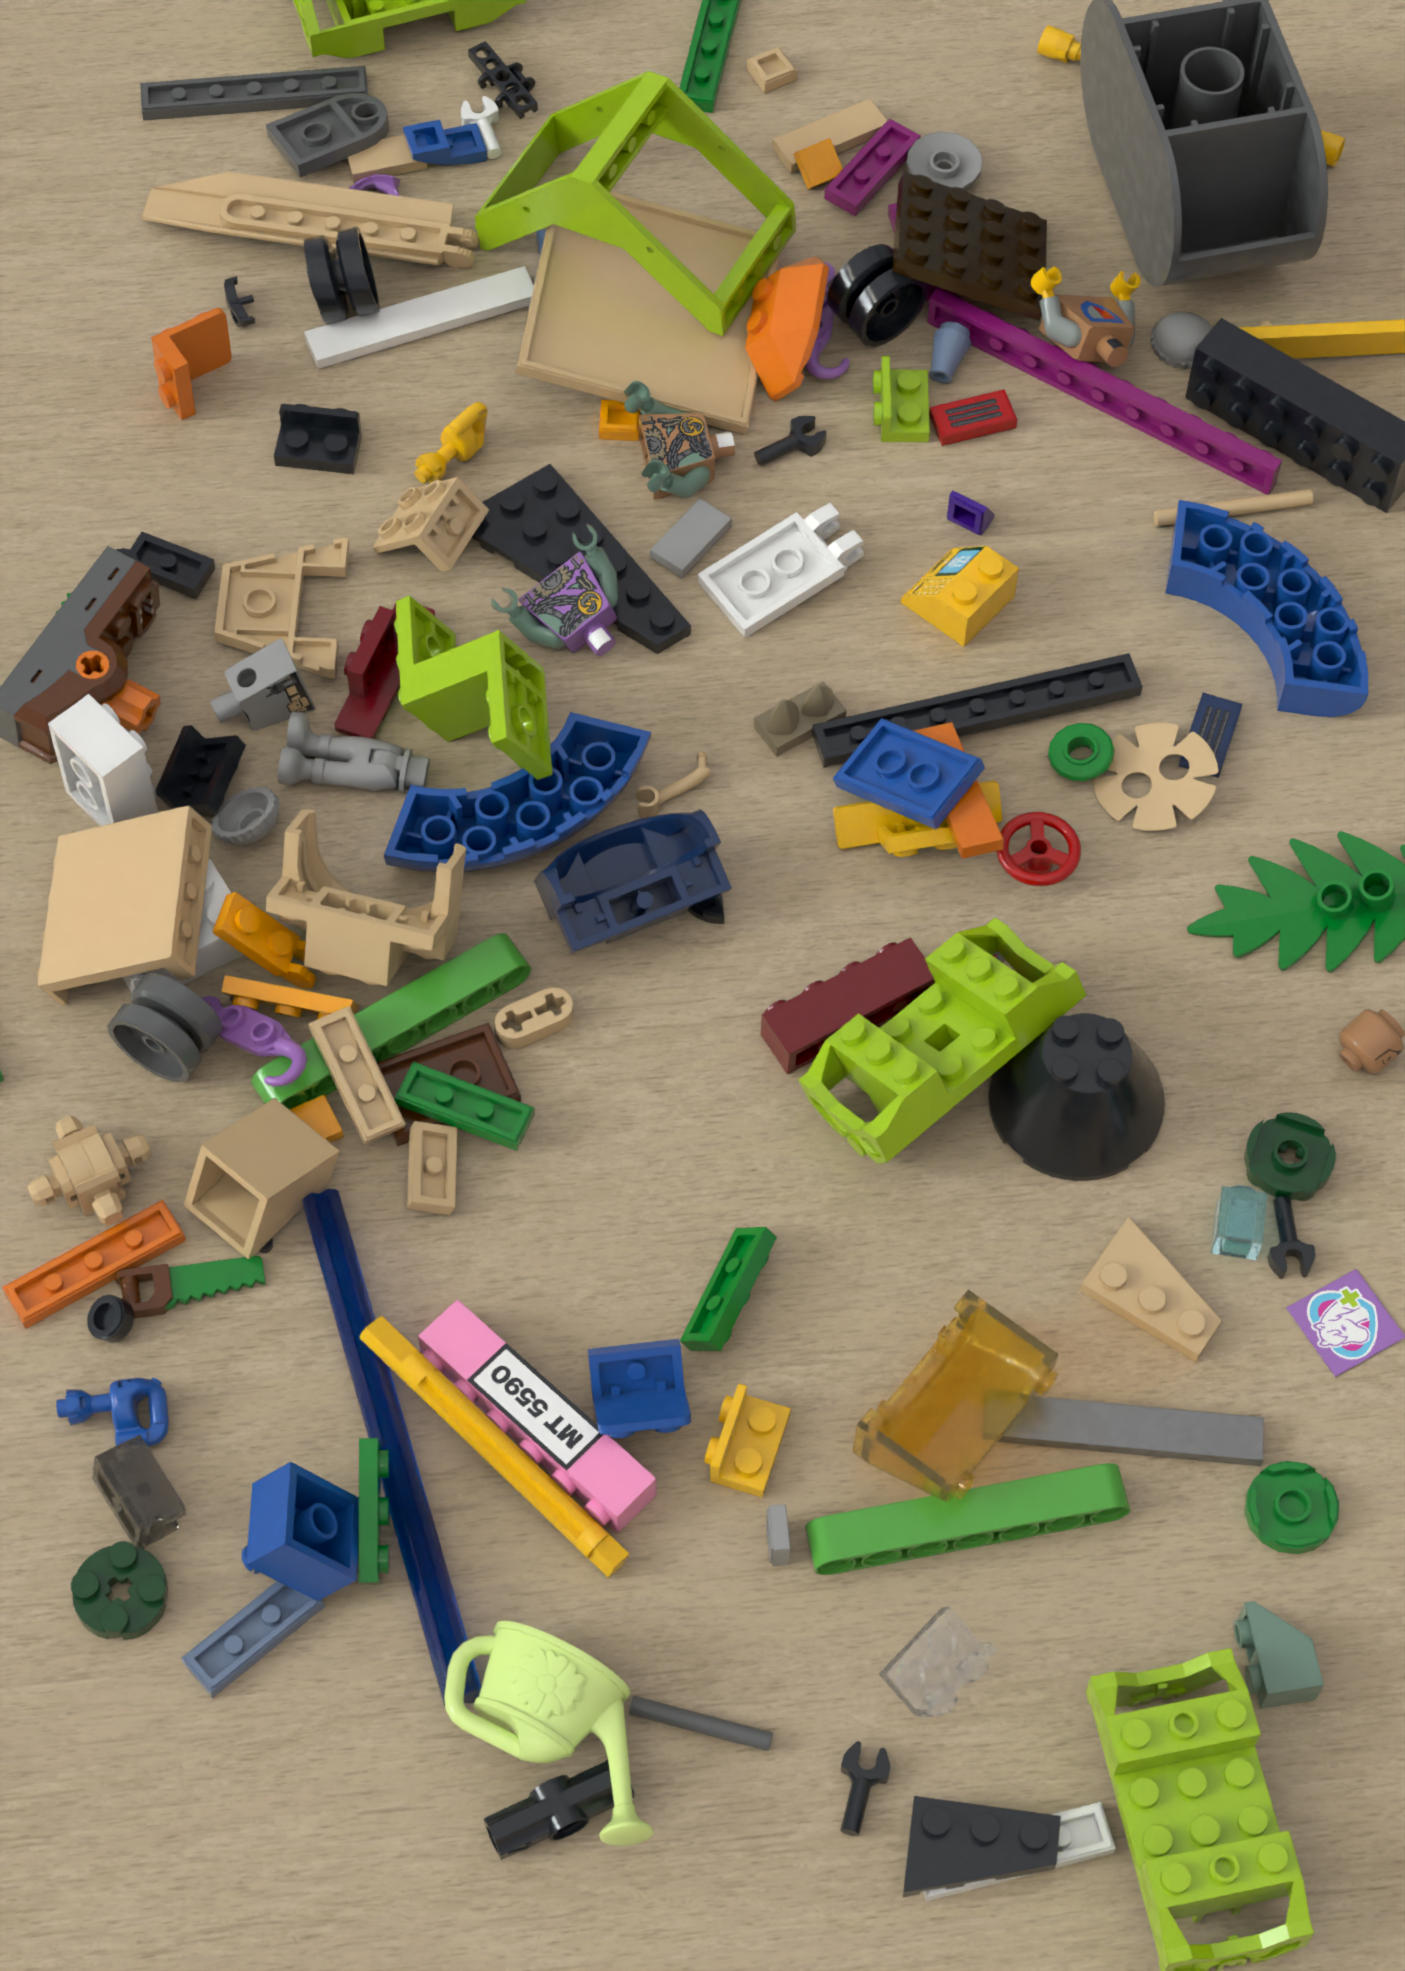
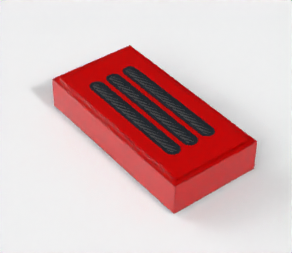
M1005 389L932 406L929 410V417L941 446L1017 427L1018 419Z

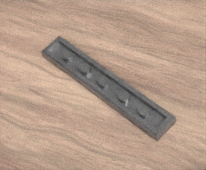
M987 1392L983 1441L1261 1466L1263 1461L1264 1417Z

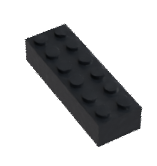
M1223 318L1216 323L1197 345L1185 396L1194 405L1211 412L1225 420L1230 426L1239 428L1258 439L1263 445L1279 451L1293 459L1298 465L1307 467L1326 478L1331 484L1342 487L1361 498L1366 504L1375 506L1385 513L1390 510L1405 491L1404 420Z

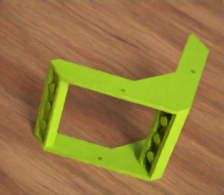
M646 71L552 113L475 215V228L478 232L480 248L485 251L492 250L553 224L620 247L627 251L708 331L721 336L725 335L751 297L755 285L764 278L796 231L794 202L670 78L651 71ZM652 134L696 148L766 217V220L714 294L610 193ZM599 137L574 172L535 187L560 153Z

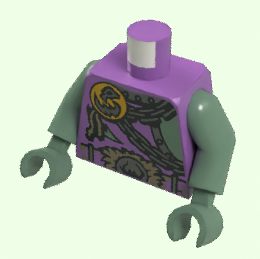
M586 524L592 533L590 542L582 544L578 542L575 533H572L575 546L586 551L585 558L579 551L519 599L513 590L501 588L510 597L509 605L502 608L494 599H491V606L498 612L508 613L510 615L509 621L533 643L555 650L564 646L572 653L577 652L585 644H588L597 656H602L609 652L616 643L615 638L606 628L617 619V615L613 610V607L619 600L617 573L604 549L597 547V533L591 525Z

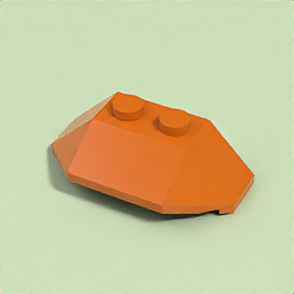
M817 256L783 267L767 278H762L755 285L752 292L753 305L751 316L746 325L748 333L745 349L769 398L775 402L801 386L804 377L802 370L810 359L819 331L829 266Z

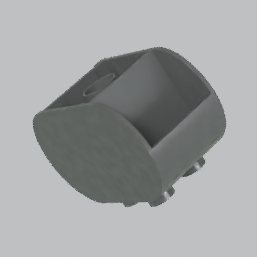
M1093 0L1085 15L1081 37V82L1086 120L1094 152L1134 259L1145 280L1150 285L1159 287L1300 262L1313 258L1322 243L1327 219L1328 177L1325 149L1315 111L1269 1L1223 0L1222 2L1122 18L1112 0Z

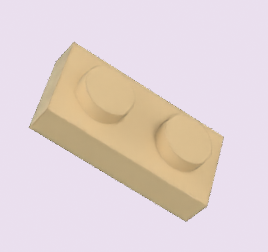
M414 1121L410 1127L407 1209L451 1215L455 1209L457 1127Z

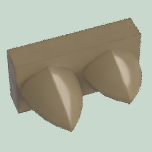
M823 681L789 700H780L774 708L755 717L754 728L777 757L813 737V724L846 717L847 710L833 694V690Z

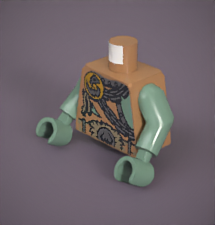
M640 381L632 382L625 389L624 394L629 397L624 402L626 411L636 413L641 409L642 415H639V441L646 466L641 475L649 478L647 487L652 492L654 500L673 494L682 498H690L715 479L716 458L735 455L732 433L709 435L705 416L702 414L687 413L667 407L650 397L648 387Z

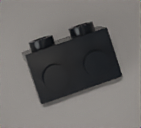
M192 725L183 726L156 787V795L171 809L189 805L199 815L217 814L224 801V796L232 777L238 768L246 744L237 735L204 738Z

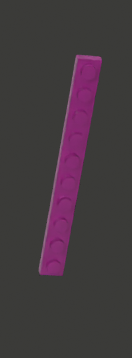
M937 288L929 298L928 324L939 329L940 325L944 322L959 323L970 331L971 346L1266 495L1270 494L1276 486L1282 460L1274 457L1268 451L1258 449L1238 439L1234 434L1224 432L1204 422L1200 417L1189 414L1169 404L1164 399L1155 397L1133 386L1130 382L1121 380L1099 369L1092 363L1075 360L1062 348L1051 345L1031 335L1027 330L1017 328L997 318L991 312L983 311L965 302L957 295L949 294Z

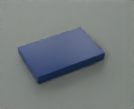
M881 718L836 773L833 780L837 788L933 829H937L985 767L982 759Z

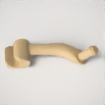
M698 752V768L659 791L652 786H641L637 791V799L650 803H640L637 808L638 814L642 818L656 816L659 812V805L705 781L711 774V769L707 768V754L705 752Z

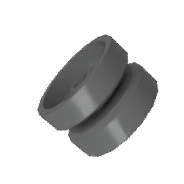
M147 973L129 995L131 1004H123L107 1025L109 1035L129 1058L146 1070L173 1082H186L201 1061L200 1052H207L223 1031L222 1021L204 999L185 985L164 975Z

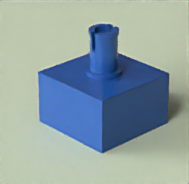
M293 1462L287 1463L252 1483L248 1545L242 1550V1561L247 1570L251 1572L254 1569V1574L262 1573L316 1601L357 1580L359 1497Z

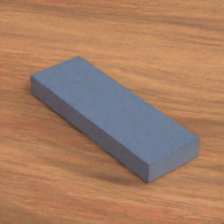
M276 1581L181 1658L182 1662L213 1698L325 1607L324 1601L322 1599L316 1601Z

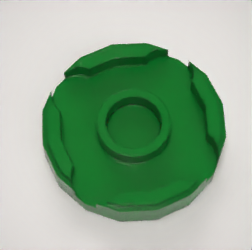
M1283 1461L1267 1466L1254 1478L1246 1493L1244 1513L1250 1530L1263 1544L1278 1552L1301 1554L1315 1550L1329 1539L1339 1518V1500L1332 1483L1326 1477L1324 1479L1315 1472V1468L1306 1463Z

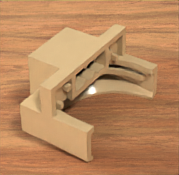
M302 809L285 830L282 877L266 896V912L280 915L279 921L294 924L296 927L306 930L305 967L320 970L327 975H342L359 979L369 985L380 984L387 986L410 952L424 959L444 960L458 939L463 872L467 848L456 843L453 855L446 864H438L434 900L419 907L406 909L405 905L352 893L340 884L328 870L319 851L316 810Z

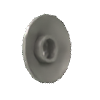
M937 132L927 134L915 141L908 151L907 167L910 174L924 175L942 185L965 189L974 184L980 176L983 159L979 149L969 139L957 133Z

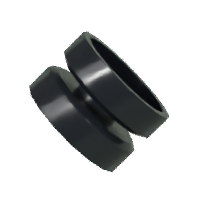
M358 226L338 231L336 237L338 257L335 255L331 242L324 235L304 239V253L311 290L326 325L346 320L348 314L346 294H348L354 311L360 316L380 311L372 265L364 238Z
M885 244L869 246L852 257L835 276L827 293V304L831 311L843 323L849 324L852 332L864 345L871 347L886 344L905 331L920 314L927 300L928 293L926 283L892 272L894 250Z

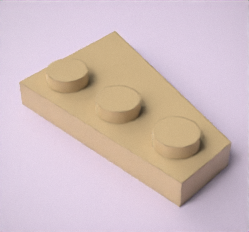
M1129 1216L1081 1284L1080 1291L1195 1362H1197L1222 1322Z

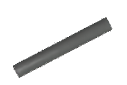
M633 1696L629 1709V1715L769 1751L773 1732L638 1696Z

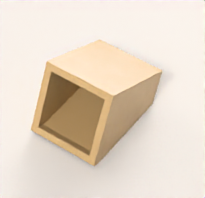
M273 1098L201 1145L183 1206L243 1256L250 1259L330 1181L340 1151L302 1121L295 1113Z

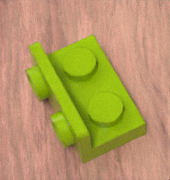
M882 356L881 369L873 370V394H880V402H874L873 425L881 426V442L929 443L928 370L890 369V356Z

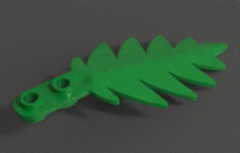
M1339 831L1337 834L1338 840L1360 873L1358 874L1332 855L1313 845L1291 838L1289 845L1313 884L1283 866L1259 857L1250 856L1248 858L1249 864L1269 897L1249 889L1218 884L1215 886V892L1225 908L1196 920L1187 927V931L1191 935L1203 937H1233V956L1235 958H1241L1252 953L1280 933L1278 966L1281 971H1286L1314 947L1327 929L1325 968L1327 972L1332 973L1358 948L1375 921L1374 961L1382 963L1405 940V864L1381 848L1359 837ZM1401 845L1400 851L1405 859V845Z

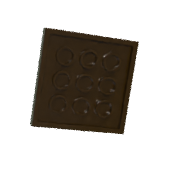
M903 172L898 183L892 272L1038 321L1040 320L1042 313L1039 301L1043 298L1042 295L1033 290L1031 279L1042 267L1046 269L1047 220L1040 218L1033 212H1022L1007 207L997 200H986L969 194L962 188H951L932 181L927 176Z

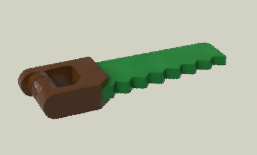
M253 1256L250 1259L241 1257L169 1267L168 1264L125 1269L115 1273V1281L121 1285L122 1299L127 1300L131 1304L134 1311V1319L163 1315L169 1309L175 1308L178 1302L187 1305L191 1299L201 1301L203 1296L213 1298L217 1292L226 1295L230 1289L240 1291L242 1286L253 1288L256 1282L265 1285L263 1262L260 1256ZM153 1281L154 1294L149 1301L141 1302L139 1282Z

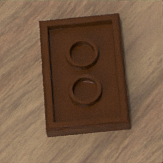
M489 1022L377 1062L394 1100L414 1061L521 1102V1094ZM398 1106L406 1124L404 1128L393 1132L392 1135L396 1145L400 1146L409 1142L410 1127L414 1121L445 1126L450 1125Z

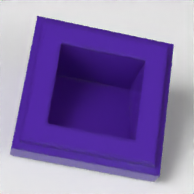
M952 490L949 495L947 519L982 536L994 519L995 514L986 506Z

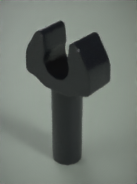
M798 416L791 419L789 436L755 451V459L760 466H763L796 449L812 457L822 450L826 443L827 432L823 430L812 436L804 435L815 429L816 417Z
M1288 1196L1276 1197L1273 1200L1280 1243L1270 1248L1267 1256L1269 1266L1280 1279H1284L1287 1271V1261L1285 1258L1293 1256L1299 1260L1302 1277L1306 1278L1315 1260V1247L1312 1244L1303 1243L1297 1238L1291 1198Z
M859 1741L852 1745L844 1754L840 1770L852 1782L840 1829L842 1833L850 1836H859L871 1787L879 1783L886 1784L890 1772V1761L885 1748L879 1750L874 1768L870 1770L861 1768L858 1764L861 1751V1742Z

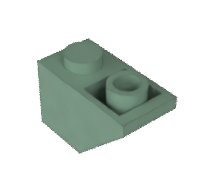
M1255 1601L1245 1602L1238 1620H1234V1634L1238 1647L1246 1649L1249 1665L1245 1666L1246 1683L1250 1694H1257L1260 1709L1316 1700L1324 1684L1312 1639Z

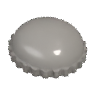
M1191 312L1168 314L1166 317L1161 318L1160 322L1155 323V328H1152L1151 347L1154 349V354L1158 355L1159 360L1164 361L1166 365H1172L1173 368L1179 367L1183 370L1186 368L1191 369L1195 348L1213 327L1204 318Z
M257 786L256 788L250 787L247 790H241L240 793L234 794L230 799L225 800V803L220 806L218 813L214 814L215 816L211 819L212 832L220 841L223 840L225 843L228 842L233 845H248L261 840L270 833L278 820L280 810L279 798L271 789L266 787L261 788Z

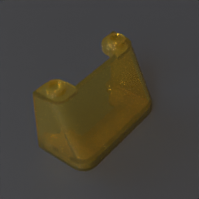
M969 1289L954 1306V1310L959 1313L958 1318L954 1317L947 1327L944 1325L941 1328L935 1344L886 1402L883 1399L877 1407V1412L870 1408L858 1422L852 1452L866 1463L944 1502H948L953 1496L961 1500L966 1495L976 1479L972 1475L975 1469L1035 1394L1038 1393L1043 1397L1058 1377V1373L1053 1370L1059 1355L1057 1352Z

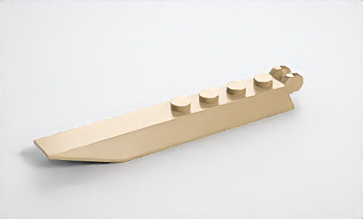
M229 171L153 187L150 189L142 214V220L218 234L304 246V239L324 235L329 239L335 251H337L336 237L338 231L358 226L364 238L369 256L431 265H440L444 261L450 267H461L462 269L473 266L475 256L472 253V249H476L479 244L477 232L452 226L454 204Z

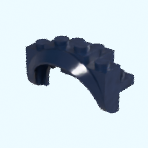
M701 809L693 812L668 813L646 817L597 833L563 851L545 870L540 871L534 880L550 920L557 918L571 954L604 941L606 944L684 914L690 907L725 894L732 889L716 852V848L721 841L710 819Z

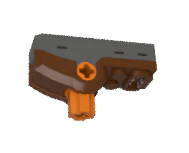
M109 546L106 547L1 685L0 738L49 764L57 762L48 723L88 694L100 705L104 703L109 705L118 716L122 727L130 731L134 730L138 734L142 730L146 732L154 721L156 711L161 704L160 695L128 679L127 657L132 650L134 639L136 637L140 638L149 629L156 617V610L160 606L159 583L151 579L150 567Z

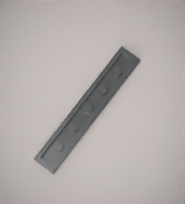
M365 66L140 83L143 120L308 108L342 94L362 93L368 95Z

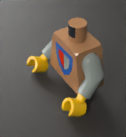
M1053 266L1047 272L1045 267L1036 272L1031 279V286L1043 298L1039 301L1042 313L1039 330L1075 360L1107 362L1111 367L1122 365L1128 357L1127 349L1132 346L1135 338V303L1130 301V296L1141 283L1140 276L1134 272L1126 283L1124 272L1121 271L1110 284V290L1119 299L1116 302L1112 297L1054 294L1053 289L1062 281L1060 270Z

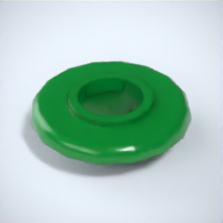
M1076 723L1068 725L1056 733L1049 745L1048 758L1051 767L1058 775L1072 781H1087L1095 779L1107 771L1113 762L1115 749L1111 737L1104 729L1089 723ZM1080 747L1093 751L1092 755L1084 760H1076L1070 756V753Z

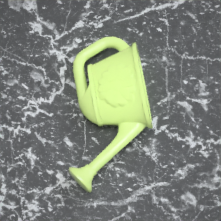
M498 1621L493 1630L494 1635L476 1636L463 1642L452 1654L447 1671L444 1700L445 1710L451 1721L462 1730L520 1760L533 1763H550L563 1758H569L575 1752L574 1748L590 1732L601 1739L606 1749L614 1800L612 1819L599 1834L601 1841L612 1846H632L650 1839L654 1834L653 1828L650 1824L639 1818L632 1799L623 1705L631 1695L627 1684L611 1669L584 1651L549 1633L521 1623ZM480 1655H490L479 1697L475 1699L473 1704L474 1710L480 1715L478 1716L469 1711L464 1705L467 1669L469 1663L474 1658Z

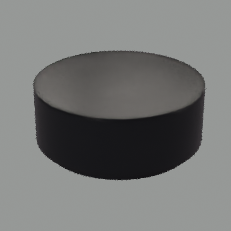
M104 1295L98 1298L89 1310L87 1317L88 1329L97 1339L109 1343L119 1342L128 1335L133 1326L134 1311L127 1300L114 1295Z

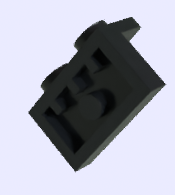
M305 404L280 405L281 426L274 453L275 466L354 474L362 438L360 414L358 412L343 408L311 407Z

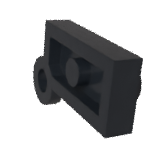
M145 532L140 533L131 549H117V551L150 567L151 579L158 582L159 585L197 599L216 569L214 559Z

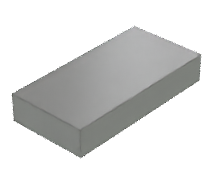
M699 498L652 547L650 558L683 578L731 528L732 518Z

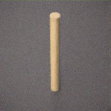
M1311 489L1205 503V505L1229 511L1228 516L1312 505L1313 493ZM1177 508L1155 510L1154 523L1156 527L1174 524Z

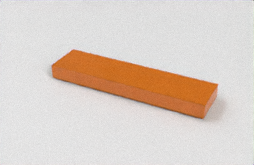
M952 722L914 730V732L965 752ZM976 779L945 818L962 859L1003 850V837Z
M162 1199L3 1286L2 1289L26 1329L114 1281L117 1271L137 1268L186 1241V1238Z

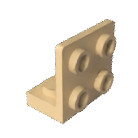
M458 477L444 481L436 480L429 485L418 488L411 487L399 497L397 502L399 507L393 516L380 526L378 530L380 536L372 548L377 553H382L415 544L441 572L451 570L489 509Z

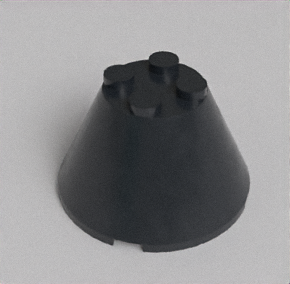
M1090 1013L1057 1018L1043 1033L992 1074L988 1094L990 1116L1004 1144L1008 1143L1015 1152L1024 1158L1023 1163L1051 1177L1072 1181L1098 1180L1128 1169L1129 1164L1139 1158L1144 1152L1147 1153L1153 1145L1162 1125L1165 1108L1161 1079L1146 1053L1124 1032V1027L1119 1021Z

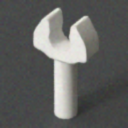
M483 96V112L474 113L468 101H463L460 111L462 126L477 123L488 158L497 159L501 156L502 151L491 126L499 121L496 103Z

